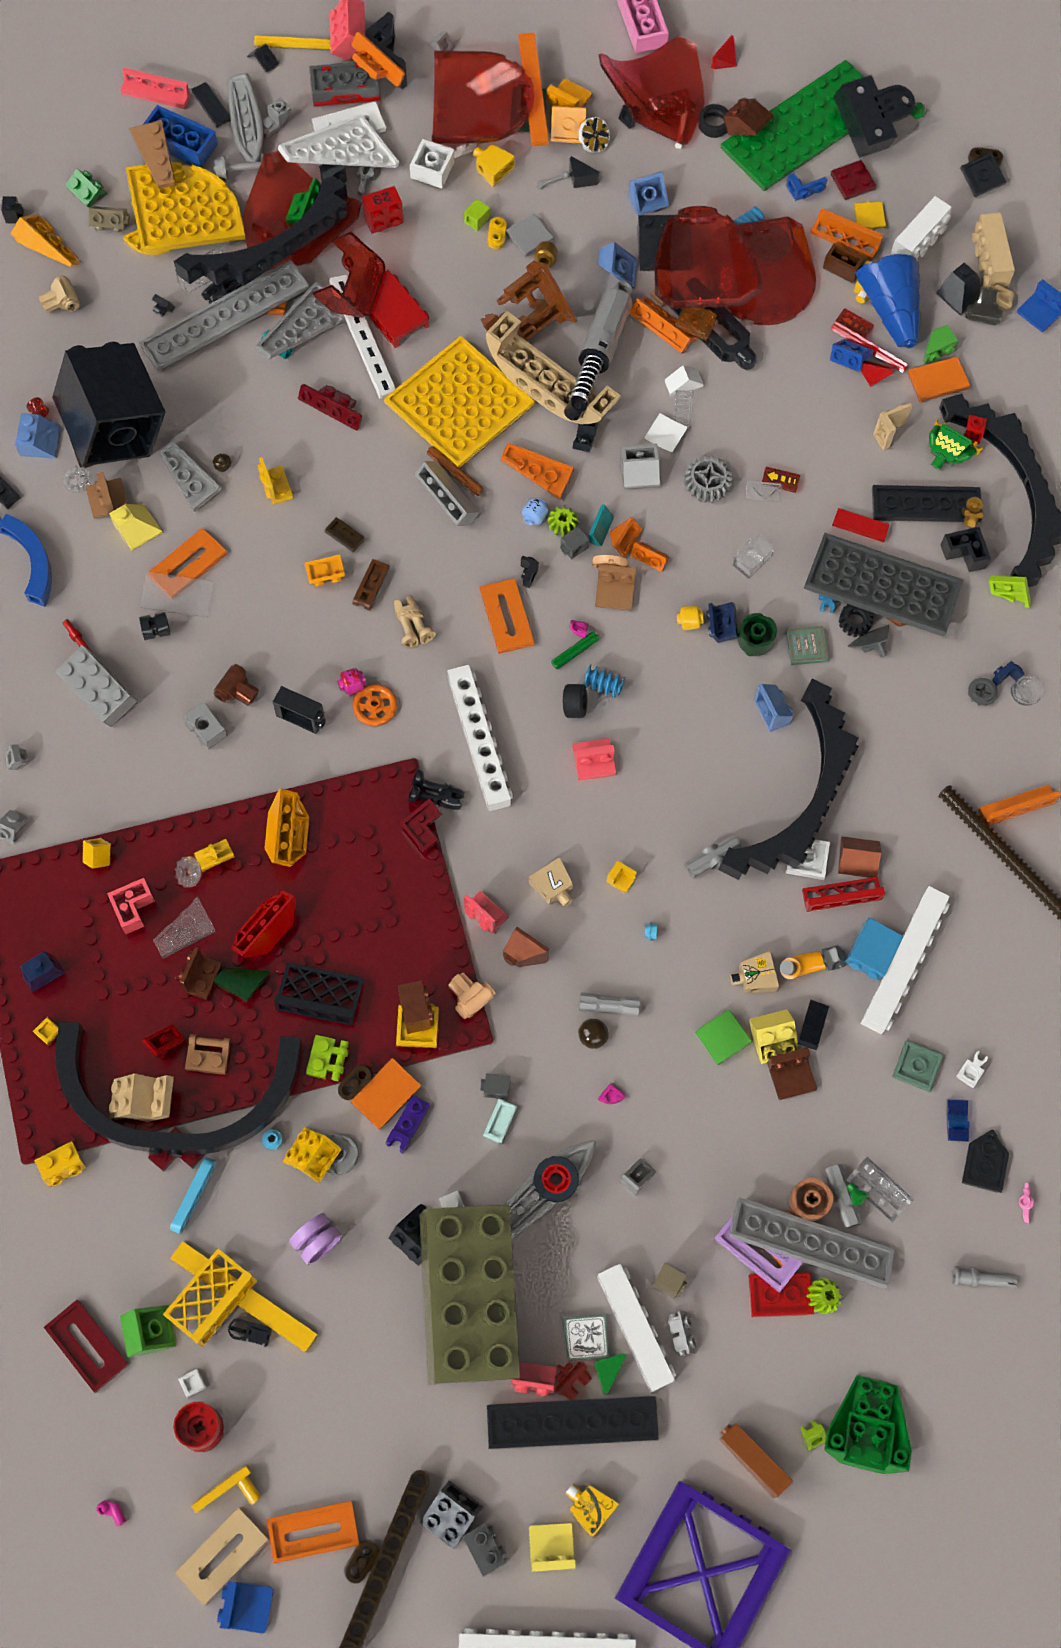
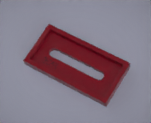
M79 1300L74 1301L44 1326V1329L94 1393L98 1392L129 1365ZM70 1324L77 1326L104 1361L102 1368H98L70 1333L68 1329Z

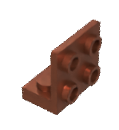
M195 946L194 950L188 954V964L186 969H182L179 980L185 993L207 1001L215 984L214 979L222 968V963L204 957L200 948Z
M809 1048L769 1058L767 1065L779 1100L817 1090L808 1062V1058L811 1055Z

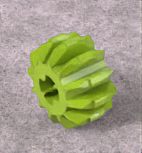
M564 505L562 509L556 507L555 512L551 511L548 518L550 531H554L555 536L561 533L562 537L565 533L568 534L577 528L579 522L577 513L572 512L571 507L565 509Z
M822 1278L812 1282V1286L807 1288L810 1294L806 1297L810 1298L811 1302L809 1305L814 1306V1312L826 1315L837 1311V1307L842 1305L839 1299L843 1296L838 1292L841 1287H835V1281Z

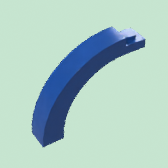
M5 514L3 519L0 517V533L21 544L30 557L31 575L24 592L29 602L45 607L52 584V572L47 554L39 538L27 525L15 517Z

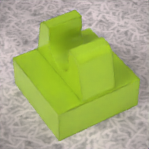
M811 1421L812 1428L806 1430L804 1426L801 1427L804 1444L808 1451L826 1441V1433L821 1424L818 1425L815 1421Z

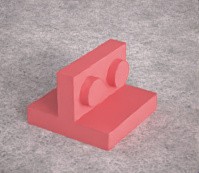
M609 738L572 744L579 781L616 775L614 764L615 751L614 746L610 744Z

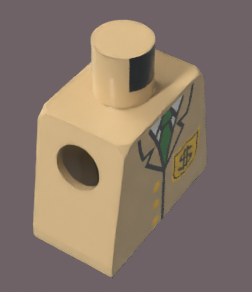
M770 951L740 962V972L730 974L732 986L743 984L745 993H774L779 988Z

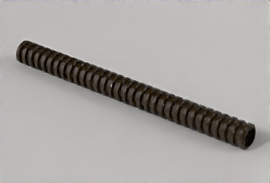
M951 785L945 787L938 797L942 798V801L946 802L948 807H951V811H955V815L960 816V820H964V824H968V828H972L973 833H977V837L980 836V840L984 841V844L988 845L990 850H993V854H997V858L1002 859V863H1006V867H1010V871L1015 872V876H1019L1018 879L1022 880V883L1026 884L1028 889H1031V893L1036 894V898H1040V902H1044V906L1049 907V911H1053V915L1058 916V920L1061 919V898L1057 897L1058 894H1054V890L1049 889V885H1045L1044 880L1041 881V877L1037 876L1036 872H1033L1032 868L1027 866L1028 863H1024V859H1020V855L1015 854V850H1011V846H1007V842L1002 841L1003 838L998 837L997 832L994 833V829L990 828V825L986 824L984 819H981V815H977V811H973L972 806H968V802H964V798H960V794H956L955 789L952 790Z

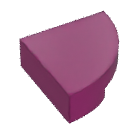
M571 620L570 630L574 634L585 638L589 623Z
M610 1083L598 1100L605 1104H616L622 1101L626 1095Z

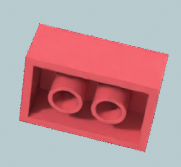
M340 0L335 9H332L329 14L331 54L346 61H349L354 53L357 52L351 45L356 32L360 31L365 35V7L362 0Z

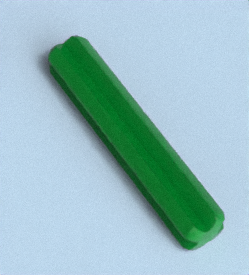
M595 632L589 633L585 638H582L554 658L551 664L555 669H559L599 640L598 635Z

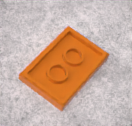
M958 357L908 370V376L920 402L970 388V383Z
M392 1058L353 1098L351 1103L380 1130L421 1085Z

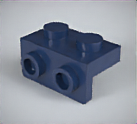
M730 602L715 606L713 603H708L707 617L710 621V627H708L710 637H713L717 643L738 638L735 604Z

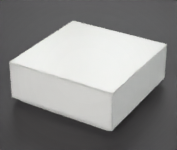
M198 1369L178 1378L186 1398L207 1389Z

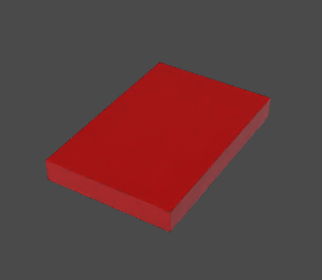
M811 1272L794 1273L780 1292L775 1290L757 1274L748 1275L751 1317L814 1315V1306L809 1305L811 1300L806 1297L810 1294L807 1288L812 1286Z

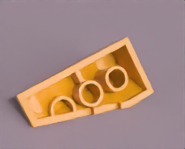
M39 213L20 217L10 233L18 243L69 267L80 264L79 259L72 250L62 244L63 239L53 233L54 228Z

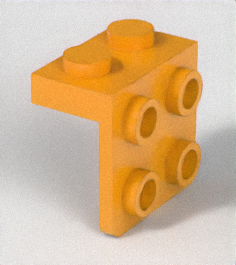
M563 79L557 88L552 85L547 88L546 103L556 106L583 107L591 98V92L568 79Z

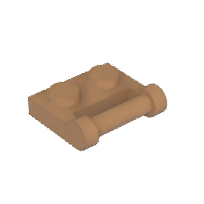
M190 1034L185 1070L226 1075L231 1038H224L223 1040L197 1037L195 1034ZM196 1045L223 1047L222 1053L196 1050Z

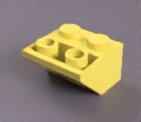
M787 1009L749 1019L752 1038L761 1064L767 1063L770 1057L799 1050L795 1021Z

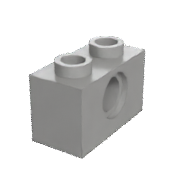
M203 702L184 714L186 727L190 732L194 731L197 734L195 737L201 746L205 744L210 749L227 737L225 729ZM202 725H208L207 728L200 729Z

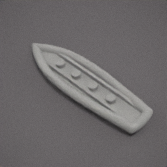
M242 73L228 79L231 126L236 145L247 162H259L264 141L262 117L250 77L247 73Z
M592 1140L576 1144L554 1156H562L571 1161L578 1171L580 1180L593 1156L596 1141ZM534 1172L504 1203V1205H509L511 1239L558 1203L548 1201L540 1196L534 1185ZM558 1173L553 1174L550 1178L551 1183L559 1185L562 1182V1176Z

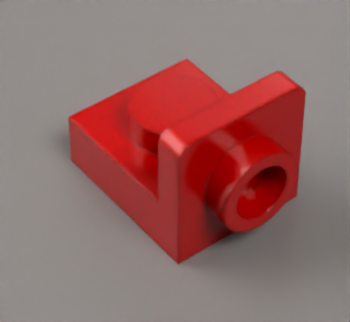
M969 415L963 436L970 439L972 443L978 442L977 444L979 445L984 435L987 419Z

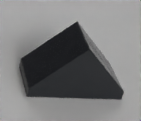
M573 156L570 157L569 171L573 188L598 185L600 172Z

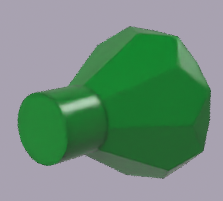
M916 102L911 116L916 119L922 118L926 112L925 106L921 102Z
M854 1183L847 1186L853 1206L863 1204L868 1198L869 1194L857 1188Z

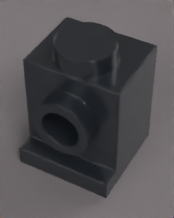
M17 196L2 197L1 211L5 222L17 223L20 217H24V207L18 202Z

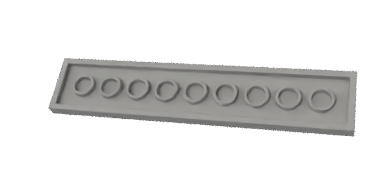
M292 260L140 341L139 344L158 372L309 289V285Z

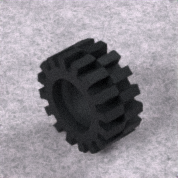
M847 604L841 611L839 626L843 628L842 631L844 633L848 631V636L853 633V637H857L858 634L861 637L870 630L874 621V613ZM852 614H858L863 618V622L861 624H854L850 621L849 617Z

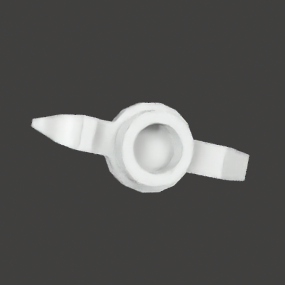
M468 142L469 145H466V143L456 145L457 149L454 150V158L472 152L477 146V142Z

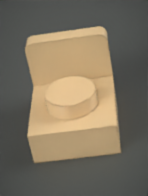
M997 284L986 292L985 306L989 307L995 303L1008 310L1012 307L1014 293Z

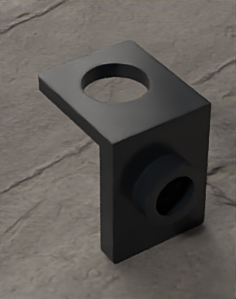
M266 43L247 55L248 58L255 56L266 73L279 64Z

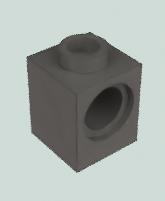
M579 527L561 538L560 549L570 559H573L589 548V538Z
M486 1073V1078L481 1079L480 1091H484V1097L508 1100L510 1076Z

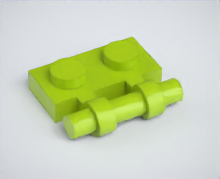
M316 1035L306 1075L326 1079L327 1072H332L331 1080L339 1081L340 1075L344 1071L343 1063L345 1057L348 1056L349 1050L347 1048L349 1042L341 1041L340 1047L337 1048L334 1047L335 1039ZM332 1054L337 1055L335 1065L330 1064Z

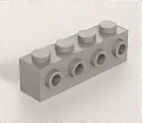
M424 461L414 474L457 526L470 525L480 513L437 461Z

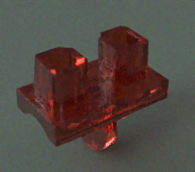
M570 1362L565 1367L558 1364L556 1368L560 1372L555 1376V1379L558 1382L562 1378L563 1380L554 1388V1391L569 1400H573L579 1392L572 1384L578 1380L585 1386L592 1379L586 1370L588 1367L581 1362H578L574 1367Z

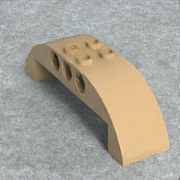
M506 311L486 332L489 350L502 372L518 388L555 415L578 424H591L600 421L620 399L621 395L608 385L599 394L592 391L587 408L581 417L576 421L569 420L564 414V409L570 402L569 397L574 389V384H576V378L517 335L521 321Z

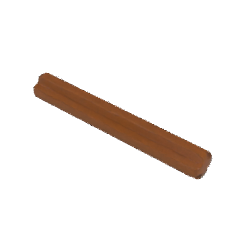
M435 447L428 449L427 455L434 461H437L441 467L473 494L479 496L483 492L482 486L463 470L457 468Z

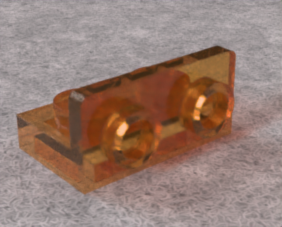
M685 301L683 310L675 322V327L707 340L715 326L717 314L703 309L694 303Z

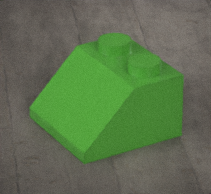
M168 1305L137 1308L120 1315L127 1357L146 1355L176 1347L172 1322L163 1315L169 1308Z

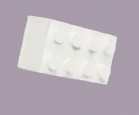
M934 196L895 239L890 255L907 254L914 256L917 260L919 256H924L928 249L927 247L929 245L932 246L936 242L937 236L939 234L942 235L947 229L946 223L951 217L950 211L952 207Z

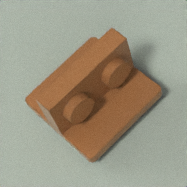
M104 472L96 474L98 481H95V484L86 486L94 518L110 515L109 513L128 504L121 478L106 481Z

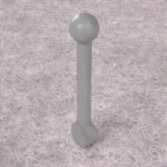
M565 171L562 175L553 179L538 182L537 188L543 189L545 185L562 178H568L570 174L568 171Z

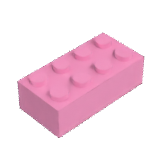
M617 0L635 53L667 47L668 30L657 0Z

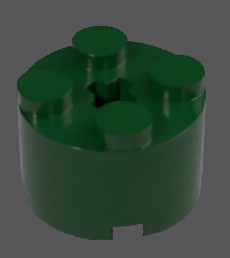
M753 613L745 617L740 625L738 644L746 655L761 656L773 648L777 635L776 623L772 618L766 617L762 613Z

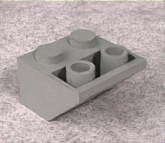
M657 444L622 446L620 462L624 489L660 486Z

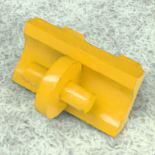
M226 839L213 845L209 844L208 847L194 853L202 872L234 858V854Z

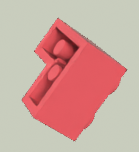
M144 878L107 893L125 934L144 927L137 909L155 902Z

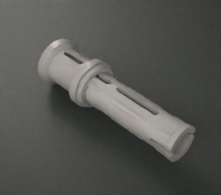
M954 1267L952 1283L955 1286L967 1284L971 1287L989 1285L1016 1288L1017 1276L978 1272L975 1268L965 1270Z

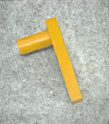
M246 1464L192 1503L191 1506L197 1513L235 1484H238L251 1505L262 1496L248 1477L251 1470Z

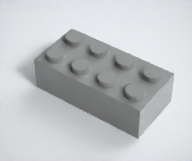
M83 645L55 671L94 714L110 727L138 701L93 652Z

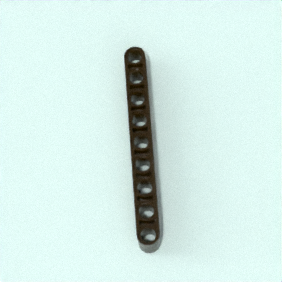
M417 1470L410 1476L339 1648H344L347 1644L352 1645L354 1648H362L428 1489L430 1479L423 1470ZM419 1474L426 1477V1483L421 1487L414 1484V1478ZM409 1495H414L417 1498V1504L412 1508L407 1507L405 1504V1500ZM400 1516H406L409 1521L408 1526L404 1529L398 1528L396 1523ZM391 1537H397L400 1541V1545L396 1550H391L388 1547V1540ZM383 1558H388L391 1562V1567L388 1571H382L379 1568V1562ZM375 1579L380 1580L382 1583V1589L378 1593H374L370 1589V1584ZM365 1601H370L373 1604V1611L370 1614H364L361 1610L362 1603ZM357 1622L364 1626V1632L361 1636H356L352 1632V1627Z

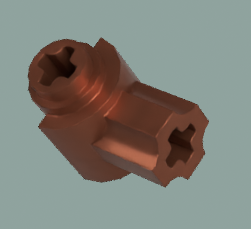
M234 664L230 666L215 687L213 695L222 702L234 701L236 698L249 706L256 699L259 689L247 682L246 670L240 665Z

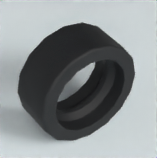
M719 104L705 106L699 114L698 127L705 136L711 138L725 135L728 132L725 121L722 125L712 126L705 122V119L709 116H717L724 120L723 116L728 112V109Z

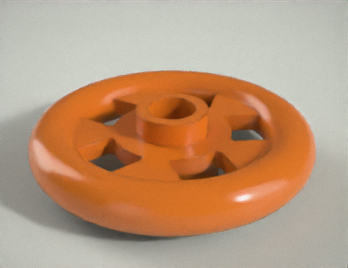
M371 684L356 693L352 708L360 722L369 726H380L389 722L395 715L397 699L389 688L379 684ZM372 692H380V697L372 696ZM363 697L368 698L365 704L360 703ZM389 699L390 705L384 706L383 700ZM373 702H377V703H378L377 706H372L371 704H372ZM365 709L371 713L368 717L362 713ZM383 711L385 715L378 718L376 714Z

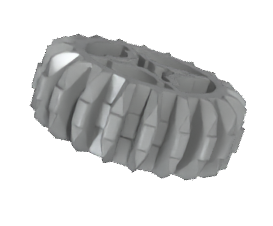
M704 455L703 459L697 457L696 461L692 460L684 473V484L687 485V491H691V496L697 495V500L703 498L704 502L709 499L712 503L714 498L719 501L721 496L725 497L726 493L730 491L733 481L730 466H726L725 461L720 462V458L713 459V455L710 458Z

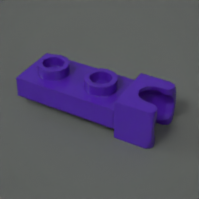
M412 1095L395 1127L386 1139V1145L390 1147L395 1141H399L401 1143L400 1153L404 1154L429 1110L430 1104Z

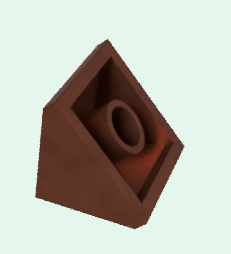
M841 837L838 874L868 878L877 877L882 854L880 841Z

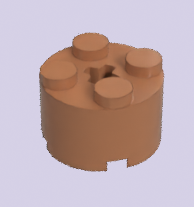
M806 1178L799 1182L789 1197V1206L793 1215L812 1222H818L823 1219L833 1205L831 1189L822 1180L817 1178ZM809 1197H811V1200H815L813 1204L807 1201Z

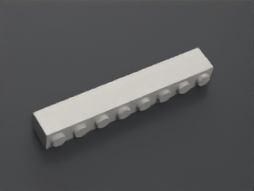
M928 886L860 1024L880 1034L885 1029L889 1031L894 1021L891 1017L893 1013H898L902 1005L899 1000L901 996H906L910 988L907 984L910 979L913 980L918 972V969L915 967L918 962L922 963L926 955L923 951L926 946L929 947L934 939V936L931 934L934 929L938 930L942 922L939 918L942 913L945 914L950 906L947 903L950 896Z
M464 1629V1633H459V1648H636V1640L631 1639V1634H618V1638H609V1634L596 1633V1638L587 1637V1633L574 1632V1637H565V1632H552V1636H543V1631H530V1635H521L520 1630H508V1635L499 1634V1630L486 1629V1634H477V1629Z

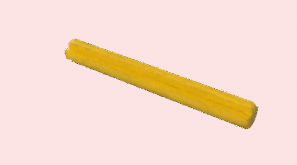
M259 35L254 37L255 46H261L266 43L268 47L331 50V39Z

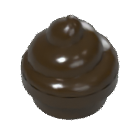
M220 453L214 457L213 465L217 470L224 472L231 466V459L227 454Z

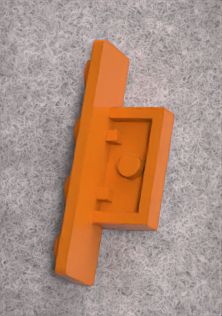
M360 31L356 32L351 45L358 52L354 53L352 59L371 78L376 80L386 77L396 87H399L405 72Z

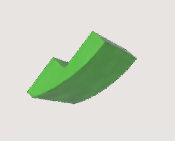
M727 1010L695 1031L717 1065L752 1043L730 1010Z

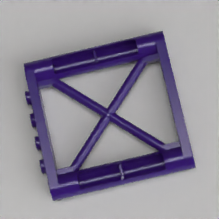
M678 1481L614 1598L691 1648H741L791 1550L770 1537L771 1532L761 1526L757 1529L751 1525L752 1520L740 1514L738 1517L732 1513L733 1509L723 1502L721 1505L714 1502V1497L709 1493L703 1491L701 1494L687 1484ZM695 1505H701L763 1544L764 1546L759 1555L706 1569L692 1516ZM684 1518L698 1571L648 1584ZM758 1565L725 1630L722 1631L709 1577ZM700 1580L715 1635L710 1647L643 1606L642 1603L646 1595Z

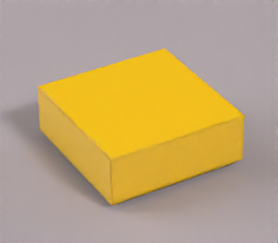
M47 1017L33 1032L49 1046L57 1038L59 1027Z

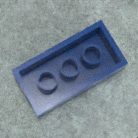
M156 105L143 124L162 120L169 155L202 168L218 145L216 131Z

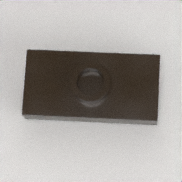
M337 517L325 529L326 534L352 552L365 540L363 535Z

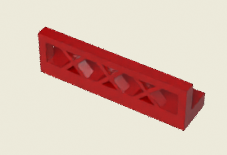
M878 877L803 888L802 894L806 911L810 912L879 901L885 896L884 887H880ZM874 883L875 885L873 889H863L865 884ZM849 886H852L859 890L847 893L844 892L845 889ZM830 889H834L835 891L840 893L828 896L825 895L827 891ZM815 892L821 897L809 898L808 893Z

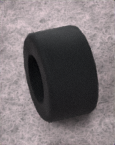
M567 684L563 690L564 714L567 718H584L588 706L586 686L584 684Z

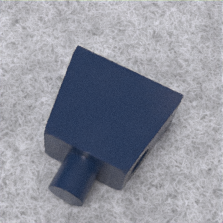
M46 951L20 966L22 977L32 993L65 974L56 957Z

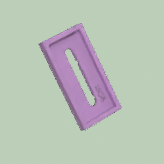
M732 1216L714 1239L775 1290L780 1292L803 1261L765 1249L782 1263V1267L777 1269L748 1244L729 1237Z

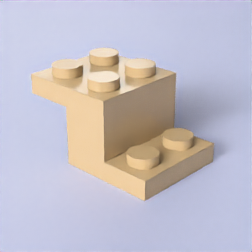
M131 1074L114 1079L111 1087L112 1100L109 1105V1119L120 1120L130 1118L150 1122L169 1117L174 1077L165 1075L153 1078Z

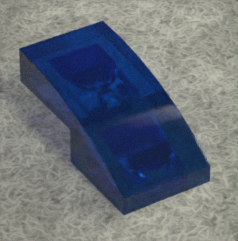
M947 1099L948 1141L969 1142L968 1100Z

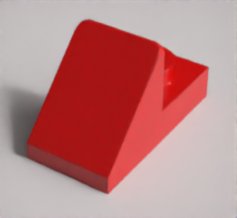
M171 1024L144 1038L143 1042L155 1056L163 1059L168 1050L183 1043L185 1037L174 1024Z

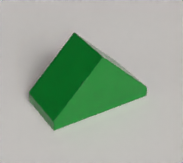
M621 1353L594 1362L603 1394H608L626 1354Z

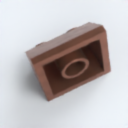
M744 97L739 99L723 117L729 135H757L773 119V114L756 99Z

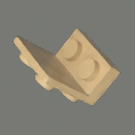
M911 403L901 404L895 409L886 410L879 415L873 434L883 451L890 448L896 428L906 424L912 409Z

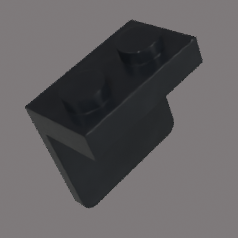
M419 1204L403 1218L389 1236L392 1243L418 1266L422 1263L420 1213L427 1209L422 1204Z

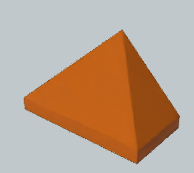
M633 517L610 531L612 546L622 557H626L643 530Z

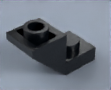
M598 423L578 424L572 449L590 452Z

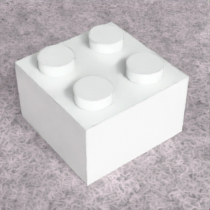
M422 139L410 164L411 179L443 188L455 163L454 149Z

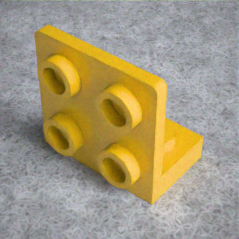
M259 457L260 464H257V468L267 499H271L273 505L293 499L283 466L266 469L263 457Z
M304 1128L298 1134L292 1147L286 1152L283 1162L302 1171L315 1182L320 1183L340 1153L341 1148L328 1137Z

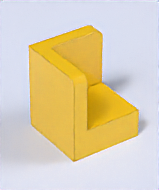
M101 838L84 840L83 863L91 868L109 866L111 844Z
M617 860L607 875L606 882L627 893L636 879L637 872Z

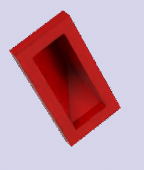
M731 35L714 54L711 65L712 69L737 67L734 36Z
M865 360L863 361L861 372L871 387L892 375L894 367Z

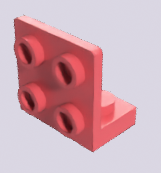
M479 891L472 899L468 895L464 897V912L471 919L475 918L485 932L489 931L493 934L509 917L482 891Z
M519 1361L520 1378L512 1379L511 1387L515 1388V1392L527 1393L528 1390L536 1391L538 1396L548 1397L549 1393L553 1394L557 1367Z

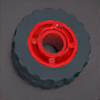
M551 1156L544 1159L537 1166L534 1172V1185L537 1192L544 1199L552 1202L565 1201L577 1190L579 1183L578 1171L575 1165L567 1158ZM555 1173L562 1176V1182L559 1185H554L550 1181L551 1176Z

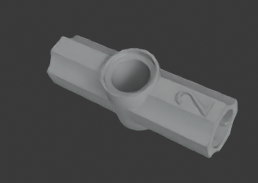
M732 836L717 845L712 844L708 846L700 855L685 862L686 871L694 878L710 868L711 870L718 868L729 847L733 849L742 848L739 840Z

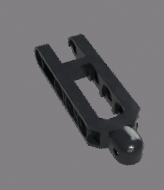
M693 278L686 283V287H688L690 293L699 303L694 308L677 292H673L666 297V302L671 310L699 336L703 343L722 362L735 361L745 370H750L755 366L756 354L749 347L750 332L698 279ZM705 310L708 314L711 313L718 320V324L722 325L729 332V335L733 336L738 342L734 345H728L699 314Z

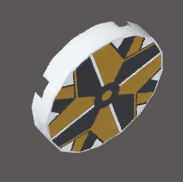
M598 117L588 118L580 125L579 141L582 142V147L586 151L592 153L600 152L608 144V126L604 120Z

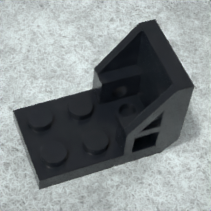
M387 12L365 30V36L405 72V76L399 86L403 90L407 86L406 63L402 58L394 54V15Z

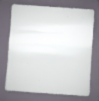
M659 413L645 439L667 451L673 452L688 427Z

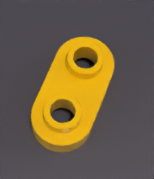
M502 217L492 218L489 222L488 246L498 250L504 246L506 236V221Z

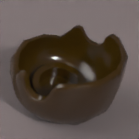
M588 1019L582 1022L578 1029L581 1043L588 1048L597 1049L602 1047L608 1040V1028L601 1020Z

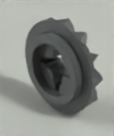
M977 678L970 683L968 696L978 706H988L997 699L998 688L990 679ZM985 687L984 690L986 694L983 697H981L979 691H981V689Z

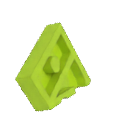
M990 576L988 582L992 595L1003 597L1010 602H1014L1015 599L1025 603L1024 607L1030 608L1031 598L1026 577Z

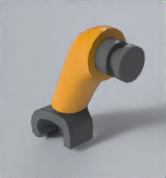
M837 945L822 949L823 955L819 951L791 956L782 961L780 972L787 979H796L809 973L825 970V965H827L829 971L845 967L847 964L844 962L847 957L845 950H842Z

